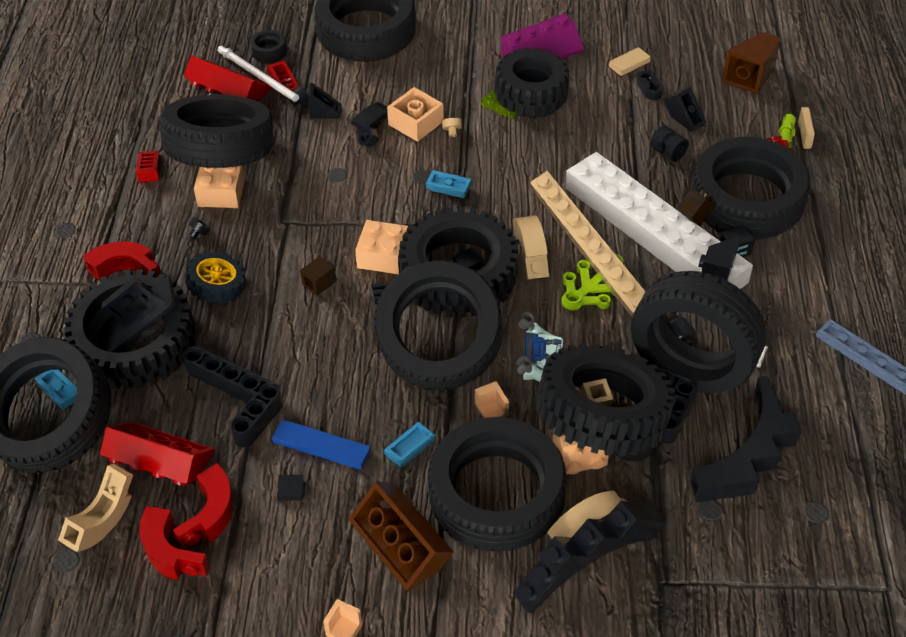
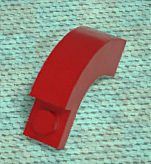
M124 241L107 243L83 255L87 270L99 281H101L100 278L108 277L120 270L137 271V269H142L145 275L148 274L149 270L155 271L157 277L160 275V267L154 261L151 250L138 243Z
M218 463L196 476L199 488L207 498L203 510L173 529L177 544L182 550L188 546L195 545L203 537L211 543L220 536L231 520L234 507L233 496L228 477Z
M146 506L140 521L139 532L144 551L151 565L162 575L174 580H179L181 572L190 576H207L210 567L206 554L178 549L168 543L175 524L171 510Z

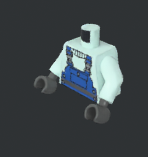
M527 311L521 315V320L518 324L521 329L528 328V331H526L525 356H521L516 361V364L519 365L517 372L521 375L524 374L523 380L535 379L540 382L548 357H551L552 353H558L559 349L563 346V339L550 334L537 323H534L535 318L533 314Z

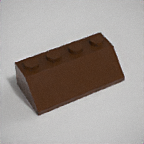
M375 481L348 519L406 591L412 590L438 573L454 553L394 482Z

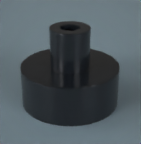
M298 86L293 92L299 96V99L296 102L292 100L290 102L293 106H297L300 103L305 107L308 104V94L302 87Z
M363 126L360 129L358 141L362 146L372 147L378 142L379 135H377L375 128Z
M192 217L188 223L193 228L189 235L194 239L200 233L206 236L211 229L196 217Z

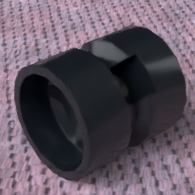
M664 125L655 131L650 145L659 153H663V156L670 161L677 162L687 152L689 141Z

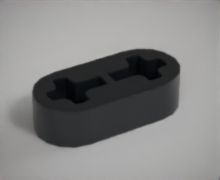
M648 70L640 71L637 76V85L644 96L649 100L660 99L663 87L655 74Z

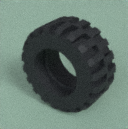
M530 48L514 50L513 53L506 54L498 62L495 74V97L504 109L507 108L509 112L517 113L518 116L523 117L525 115L529 116V118H534L535 116L545 117L546 114L551 115L556 110L558 111L567 100L570 79L569 68L562 59L560 60L559 56L556 54L552 55L547 50L541 51L538 48H535V50Z

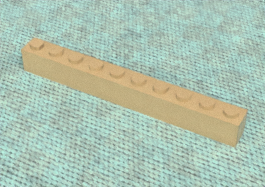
M548 171L531 181L530 183L539 200L630 316L633 317L639 302L645 294V290Z

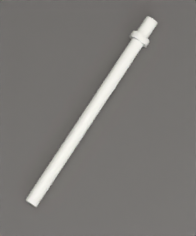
M218 47L217 51L226 60L233 61L292 101L296 102L299 99L296 93L234 54L230 48Z

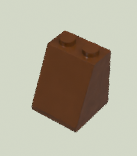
M762 32L730 48L727 51L722 82L758 94L775 69L781 38Z

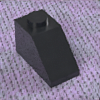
M691 87L679 90L663 99L670 116L689 131H693L707 123Z
M734 237L709 246L706 255L702 254L698 267L702 268L701 272L709 273L728 281L738 252L740 238Z

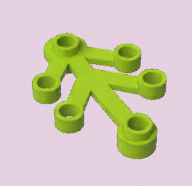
M615 254V255L619 258V260L623 263V258H622V256H620V255H618V254ZM580 260L577 263V272L580 274L582 285L578 291L575 289L576 275L573 272H566L563 275V284L566 286L567 291L562 296L561 303L567 310H578L583 305H597L601 309H607L610 306L611 298L609 295L586 296L588 293L611 292L615 296L606 284H600L603 280L598 274L590 279V263L586 260Z

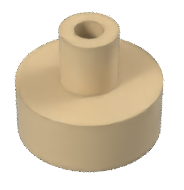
M448 118L442 120L443 130H449L450 137L457 136V129L462 128V119Z

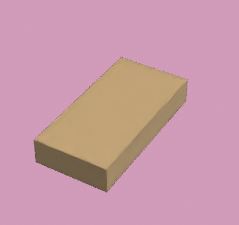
M638 47L609 61V67L622 76L649 63L651 57Z
M802 107L798 125L803 149H810L815 132L809 107Z

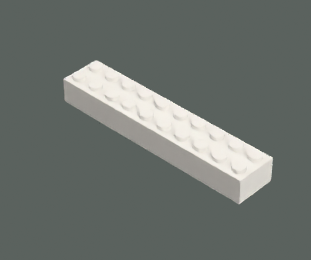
M598 152L593 153L567 170L565 188L675 272H701L702 268L698 267L701 255H706L709 246L720 242ZM737 254L728 281L741 289L749 283L753 265Z

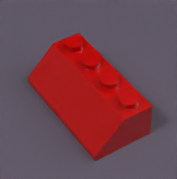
M192 55L184 74L185 78L191 80L190 84L198 87L204 85L206 86L205 90L216 94V91L221 92L220 95L240 96L258 102L272 88L266 83Z
M128 421L106 427L100 455L107 457L108 461L112 463H125L130 465V468L133 470H146L151 472V475L154 477H167L173 479V483L185 486L197 480L196 476L203 472L214 454L215 448Z

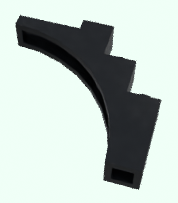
M768 376L758 377L755 394L759 406V422L750 438L729 456L712 464L692 469L690 485L696 503L754 494L757 484L760 483L759 472L775 470L778 459L781 458L780 448L796 446L798 436L801 435L800 423L795 420L792 412L784 413L783 405L778 403L776 398V388L773 384L771 385Z
M620 501L604 520L588 518L572 537L554 536L538 555L541 560L514 590L513 594L528 613H534L554 591L577 572L600 557L625 545L652 540L667 521L651 504Z

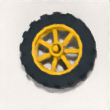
M205 252L203 255L198 254L196 258H191L189 264H187L186 288L191 290V294L194 297L198 296L202 301L226 303L227 300L233 301L236 296L239 297L241 295V291L244 289L246 272H244V266L239 264L240 261L236 258L233 259L231 255H222L221 252H216V254Z

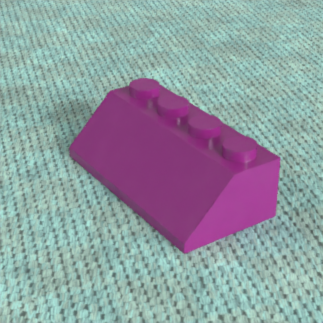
M565 13L501 36V55L503 57L510 52L513 53L514 50H524V48L533 50L538 48L541 51L547 50L552 55L556 54L559 56L560 60L584 51L576 25Z

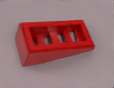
M285 60L267 66L268 76L280 84L290 82L283 85L286 88L293 86L288 88L293 91L299 86Z
M159 150L139 152L136 166V175L139 183L159 181Z

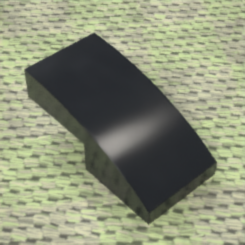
M379 102L373 103L358 113L352 119L351 124L359 129L363 126L376 129L380 120L388 118L387 106Z

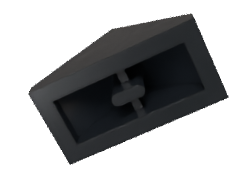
M310 83L307 96L310 118L338 119L340 117L341 103L315 84Z

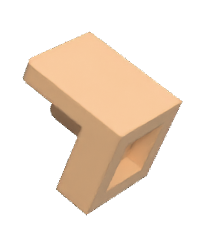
M497 381L475 389V405L483 418L509 416V401Z
M337 599L324 619L326 636L356 637L362 627L360 609Z

